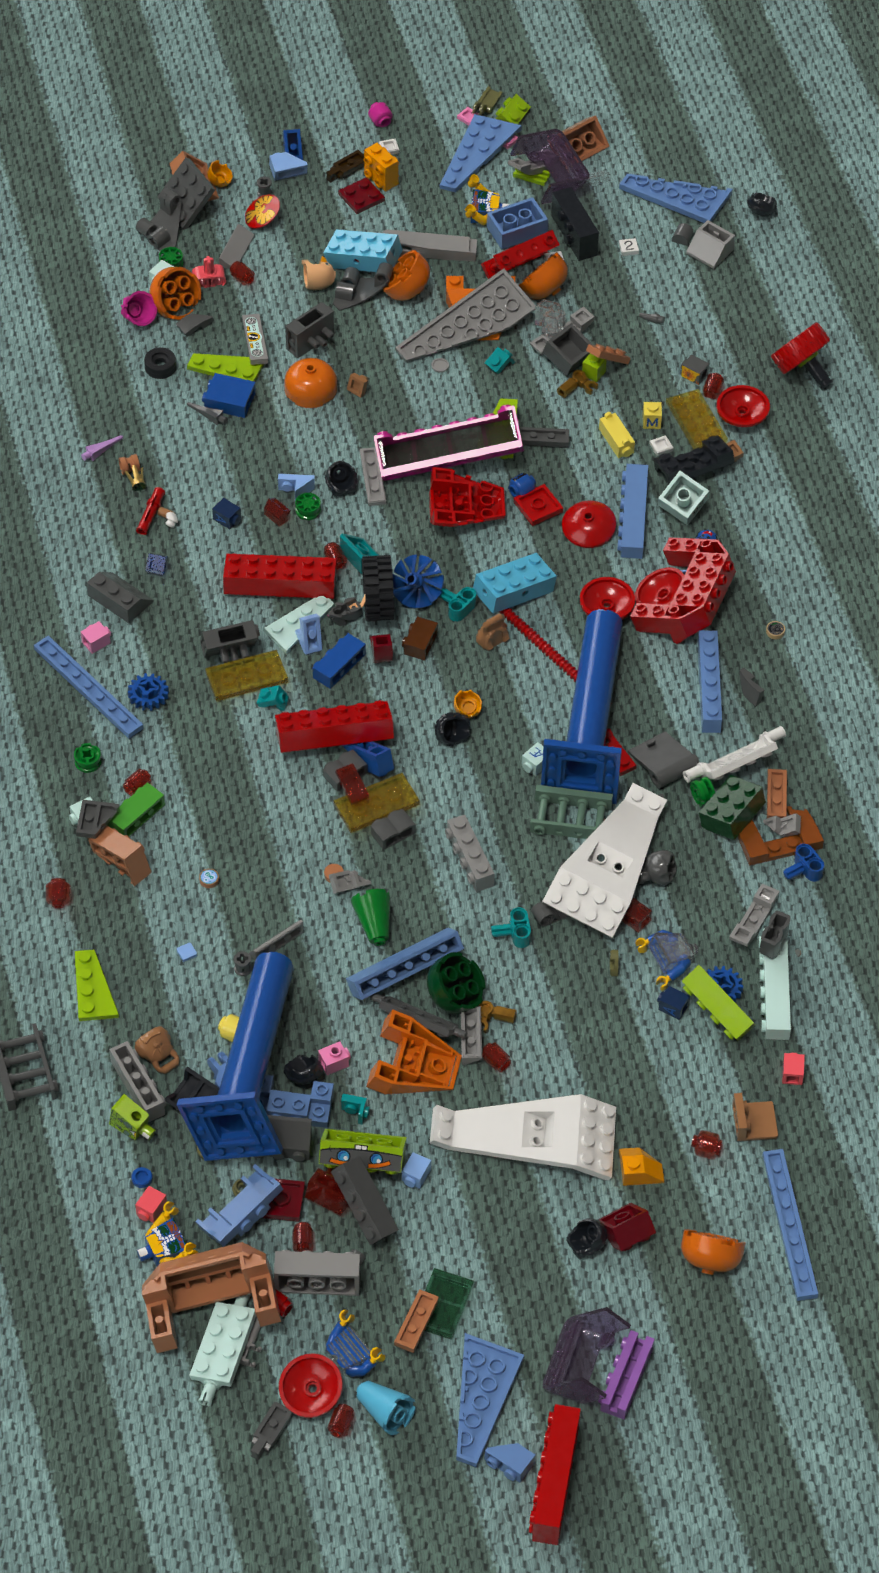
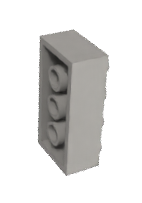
M290 1250L275 1251V1289L281 1293L359 1296L360 1254L353 1252L334 1253L331 1251L319 1253L309 1250L302 1252H292Z

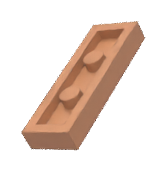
M588 344L586 349L587 352L601 359L629 364L631 359L625 355V351L619 348L614 349L600 344H596V346Z
M768 769L767 818L773 816L786 817L787 770Z
M419 1289L394 1341V1346L412 1353L415 1352L437 1306L438 1296Z

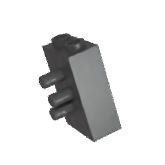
M321 302L285 326L286 349L296 358H299L320 345L325 347L327 345L326 339L334 337L333 309Z
M253 620L203 631L200 644L204 658L220 654L222 663H227L230 661L227 653L229 652L232 662H237L239 660L237 650L241 651L242 658H248L249 652L247 648L255 646L260 632L258 625H254Z

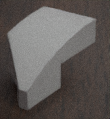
M796 813L783 818L773 816L764 819L763 823L780 836L788 837L800 834L801 816Z
M346 870L329 875L334 894L371 884L370 880L364 879L355 870Z

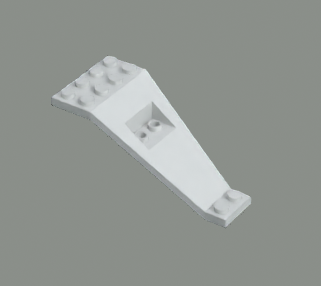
M632 783L625 799L560 867L542 902L613 938L631 904L658 818L667 800ZM603 855L605 859L600 862L597 860V857ZM616 864L622 865V869L619 871L614 867Z
M582 1094L453 1111L436 1105L433 1108L430 1144L447 1150L572 1168L603 1180H610L613 1168L616 1107Z

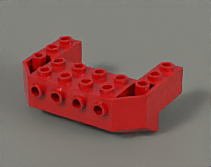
M669 537L663 549L668 564L688 568L670 605L636 603L630 615L636 631L670 634L673 643L679 644L699 630L711 625L736 573L729 553L719 540Z

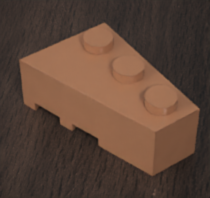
M106 826L96 839L88 838L92 851L107 864L111 865L113 863L120 869L118 873L122 876L124 874L129 876L131 884L134 886L152 873L143 845L131 840L127 835H122L115 828Z

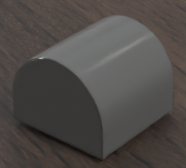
M686 223L679 224L672 237V242L688 246L693 236V228Z

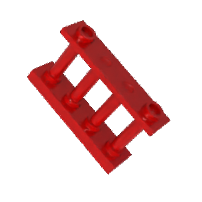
M550 230L493 255L494 258L481 263L486 277L490 279L503 268L509 271L543 256L544 253H548V250L558 247L559 242L554 231Z

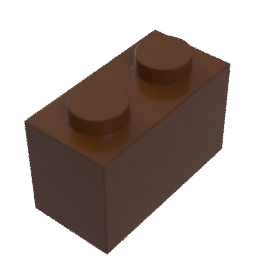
M417 616L415 622L410 624L408 636L403 638L402 647H404V655L425 661L438 634V623Z

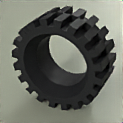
M391 555L362 556L363 595H365L366 601L364 604L366 621L394 620Z

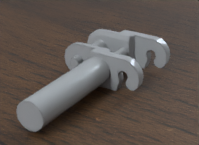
M257 1316L244 1349L245 1353L240 1360V1364L255 1368L256 1363H250L246 1359L248 1351H262V1347L258 1346L256 1348L254 1344L261 1328Z

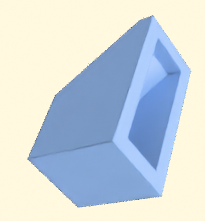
M287 152L275 153L270 155L269 166L274 180L307 174V162Z

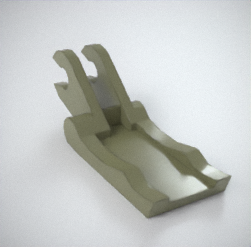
M488 86L480 99L474 103L472 114H475L478 110L480 111L478 115L482 116L485 112L490 114L503 92H497Z

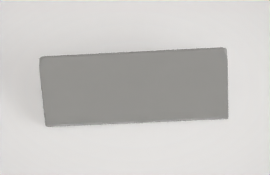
M238 224L219 257V265L236 271L255 235Z
M299 920L250 951L249 954L256 960L257 956L261 953L274 952L303 933V921Z
M477 1006L467 1012H461V1029L468 1032L466 1039L461 1038L462 1065L482 1059L481 1006Z

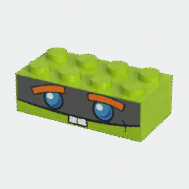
M325 1129L320 1142L319 1164H324V1167L335 1168L360 1156L368 1172L381 1170L387 1174L401 1173L405 1161L407 1137Z

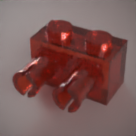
M318 1168L308 1182L305 1198L341 1216L349 1205L331 1173L333 1168H328L326 1171Z

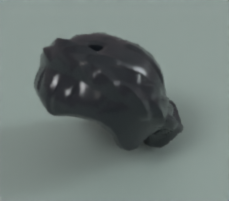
M752 193L751 197L747 199L748 207L756 215L766 217L772 215L777 209V202L774 197L766 196L762 193Z
M336 461L329 466L324 478L335 497L352 494L357 491L358 479L355 468L344 461Z
M458 712L443 714L435 725L436 739L446 746H454L468 741L470 737L469 717Z
M297 1055V1057L284 1066L283 1073L287 1079H290L297 1085H308L321 1077L323 1067L314 1055H311L310 1058L306 1055Z
M586 1218L577 1223V1226L568 1234L566 1241L578 1259L585 1258L586 1256L593 1255L604 1246L607 1239V1229L599 1220Z

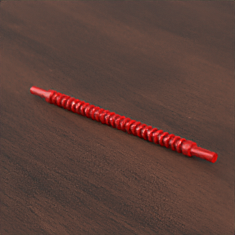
M507 608L499 611L500 614H504L507 621L514 624L515 628L517 627L518 631L521 630V634L528 637L532 644L535 643V647H538L539 650H542V653L549 656L550 660L553 659L552 662L556 663V666H560L559 668L563 669L564 673L567 672V676H570L576 682L578 670L574 666L572 667V664L565 660V657L558 654V651L551 647L550 644H547L544 638H540V635L533 631V628H530L529 625H526V622H523L519 615L512 612V609Z

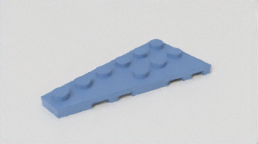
M474 114L440 183V189L456 193L468 182L472 174H476L483 164L486 165L502 149L506 142L509 143L512 140V136L522 130V125Z
M627 174L619 184V189L702 223H705L707 220L713 221L733 191L730 188L726 190L717 189L716 186L706 188L701 187L700 184L675 180L673 183L665 182V179L661 178L651 180L647 176Z
M466 1333L464 1338L456 1460L477 1468L522 1365L524 1355Z

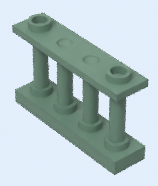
M536 785L535 801L540 802L538 818L531 819L530 832L537 835L549 834L587 839L604 821L605 811H611L613 794ZM548 803L559 804L557 822L545 821ZM568 805L578 807L576 824L564 823ZM586 808L597 809L595 827L583 825Z

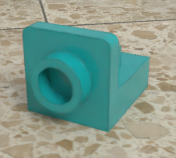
M344 1093L342 1095L341 1110H345L349 1114L359 1113L358 1124H363L364 1118L368 1119L370 1107L367 1106V1098Z

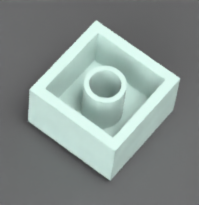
M679 471L659 496L658 506L688 525L709 499V490Z

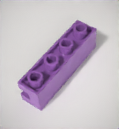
M630 1330L628 1337L624 1336L620 1349L623 1350L621 1355H616L613 1367H615L614 1372H609L606 1380L608 1387L606 1391L602 1390L598 1403H601L600 1411L624 1420L654 1348L655 1340L649 1336H646L645 1340L638 1338L639 1333Z

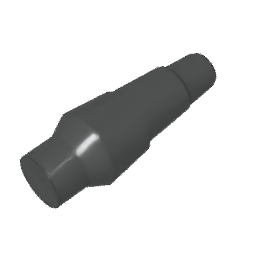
M639 314V317L653 323H664L665 317L659 314Z

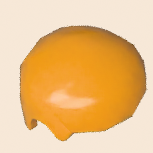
M219 160L212 162L207 171L209 181L215 186L225 187L232 181V171L228 168L227 164L221 165Z
M460 690L454 698V709L460 714L473 718L480 713L482 700L472 690Z

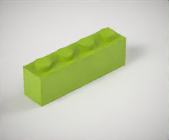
M700 965L682 980L685 984L682 988L690 996L694 994L699 999L696 1003L704 1011L708 1009L712 1013L710 1018L717 1025L721 1023L726 1028L724 1033L731 1040L735 1037L739 1041L756 1025Z

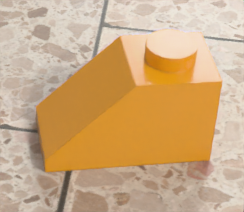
M641 1148L619 1149L623 1186L664 1183L663 1168L659 1161Z

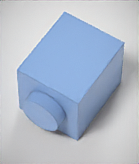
M413 1152L402 1170V1181L404 1184L411 1188L417 1187L420 1189L431 1171V1160Z

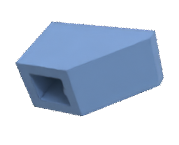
M515 1443L488 1447L485 1450L484 1460H486L489 1467L493 1469L498 1468L503 1471L505 1477L509 1480H516L520 1483L535 1464V1454L520 1444Z

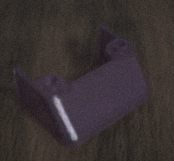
M558 129L520 135L510 153L511 156L526 154L532 162H543L556 183L549 184L541 200L542 204L552 202V192L569 187L575 192L587 182L590 176L564 133Z
M608 1307L570 1317L562 1327L543 1381V1388L551 1394L583 1404L605 1399L607 1394L589 1382L600 1349L611 1346L615 1340V1333L630 1329L631 1324Z

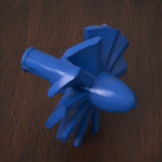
M416 554L404 559L411 573H408L402 560L397 563L394 573L405 579L393 574V593L407 607L424 608L432 605L442 594L444 575L425 578L426 576L442 572L439 565L434 561L421 574L422 570L432 561L431 558L419 555L418 570L415 572ZM427 583H429V584H431V585H433V586H435V587H437V588H439V589H441V590H438V589H436V588H434V587L428 585Z

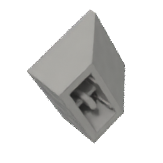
M707 220L697 229L686 254L715 269L734 250L735 235Z

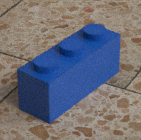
M349 633L344 638H340L337 644L332 649H329L320 661L313 665V678L331 689L366 655V644Z

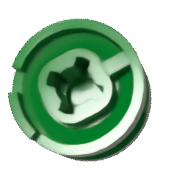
M167 247L160 251L159 262L163 260L174 267H183V253L180 249Z
M313 493L299 495L295 500L296 515L300 519H316L321 513L320 498Z
M91 743L81 744V747L76 748L74 751L76 768L84 773L96 771L101 766L100 749L97 746L91 745Z
M703 777L700 781L695 780L690 783L692 796L697 805L700 804V807L704 806L715 794L714 787L708 777Z

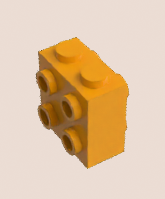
M379 143L364 150V175L374 181L375 185L378 188H382L385 192L399 184L398 159L392 156Z

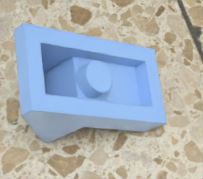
M278 474V490L286 492L295 491V500L299 495L309 493L315 489V475Z
M313 614L299 618L300 629L295 630L304 654L321 651L320 616Z

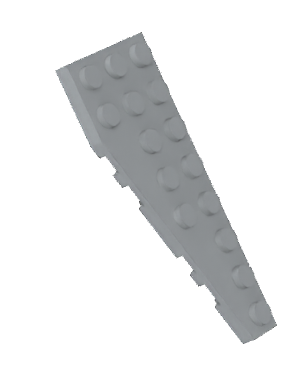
M503 268L396 346L395 350L405 362L413 361L509 330L534 312L537 307Z

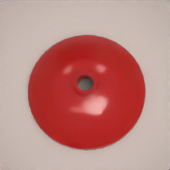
M737 385L725 389L719 395L716 408L719 416L725 422L737 427H752L760 424L767 418L770 403L767 396L759 389L747 385Z
M588 500L576 503L566 511L562 519V531L565 537L574 545L583 548H596L606 544L613 537L616 530V517L613 511L607 505L598 501Z
M666 567L650 573L640 582L636 589V603L670 605L684 577L683 572L677 568Z
M600 577L591 580L582 588L580 605L587 615L592 611L604 609L605 611H613L621 619H624L634 609L635 594L632 588L620 579Z
M304 1354L293 1359L284 1368L279 1379V1394L282 1402L293 1414L304 1418H315L328 1413L338 1403L343 1390V1379L338 1367L332 1360L320 1354ZM312 1387H317V1390L314 1393L310 1392V1389Z

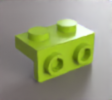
M515 94L512 98L508 97L504 101V108H499L495 113L497 116L495 119L519 124L531 106Z

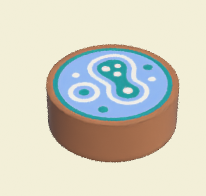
M213 869L203 870L199 875L200 884L205 888L217 886L219 883L217 871Z

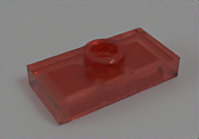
M353 763L335 771L351 805L369 798V794Z

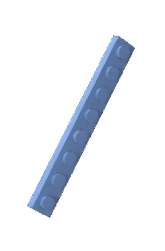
M47 636L34 645V650L128 739L144 729L143 724L52 638Z
M783 1149L764 1151L762 1157L796 1299L800 1301L818 1298L817 1286Z

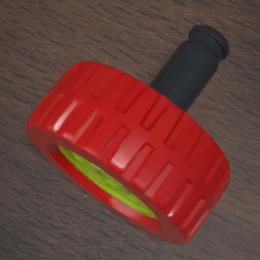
M815 322L771 355L772 360L783 374L788 373L796 366L802 367L804 365L817 384L821 386V389L832 383V379L829 378V375L815 357L819 354L818 350L830 342V338L818 322Z

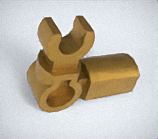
M576 370L573 372L572 378H569L557 388V393L566 398L579 386L584 388L587 394L591 395L593 390L590 387L597 390L598 383L590 381L582 370Z
M482 1001L479 1005L481 1006V1025L484 1026V1033L488 1032L487 1022H490L491 1017H494L495 1020L514 1024L517 1010L502 1006L494 1007L489 1001Z

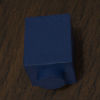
M223 498L212 508L213 520L230 530L234 525L237 526L240 523L241 508Z
M668 986L666 991H662L657 999V1002H659L658 1010L680 1020L689 1006L690 995Z

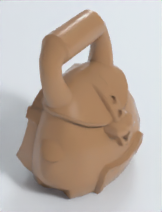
M499 613L489 618L478 631L476 642L483 649L491 650L500 643L510 639L503 614Z
M163 1027L153 1028L135 1042V1050L138 1055L151 1062L159 1073L167 1074L179 1065L180 1059L171 1045V1036ZM169 1055L174 1057L173 1060L163 1067L159 1066V1062Z

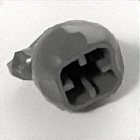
M660 850L646 856L637 884L641 885L649 880L662 886L671 883L677 869L674 854L668 850Z

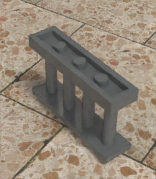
M36 1023L32 1024L34 1034L7 1041L0 1040V1082L8 1111L17 1109L16 1102L19 1099L50 1091L52 1100H55V1092L59 1091L56 1079L52 1080L42 1042L45 1041L42 1030L38 1031ZM32 1042L37 1044V1051L7 1058V1056L3 1057L2 1052H5V1049ZM41 1058L43 1067L13 1075L7 1072L11 1065ZM42 1075L46 1076L48 1084L20 1091L12 1090L11 1085H14V1082Z

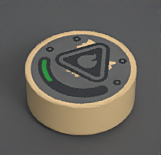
M772 621L767 625L766 634L771 639H780L784 636L785 626L781 622Z

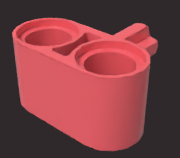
M206 256L203 259L204 266H197L192 270V274L196 275L201 287L208 288L215 287V285L224 286L226 284L223 266L214 264V259L210 256Z

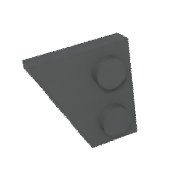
M82 799L76 836L96 839L118 813L120 804Z

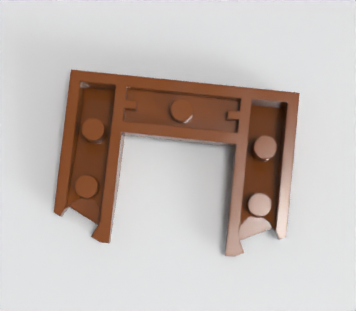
M787 806L788 815L796 813L801 816L800 834L763 842L756 825L751 820L737 836L749 866L793 856L797 846L800 844H808L814 850L823 849L824 840L808 810H795L791 806Z

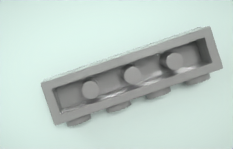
M466 815L447 820L446 837L448 840H451L453 851L456 855L458 854L460 865L463 870L465 869L470 885H473L476 892L493 887L495 874Z
M128 1041L109 1049L111 1063L133 1101L150 1115L148 1122L164 1116L166 1101L162 1095H159L154 1080H150L145 1065L140 1063L137 1051L132 1049Z

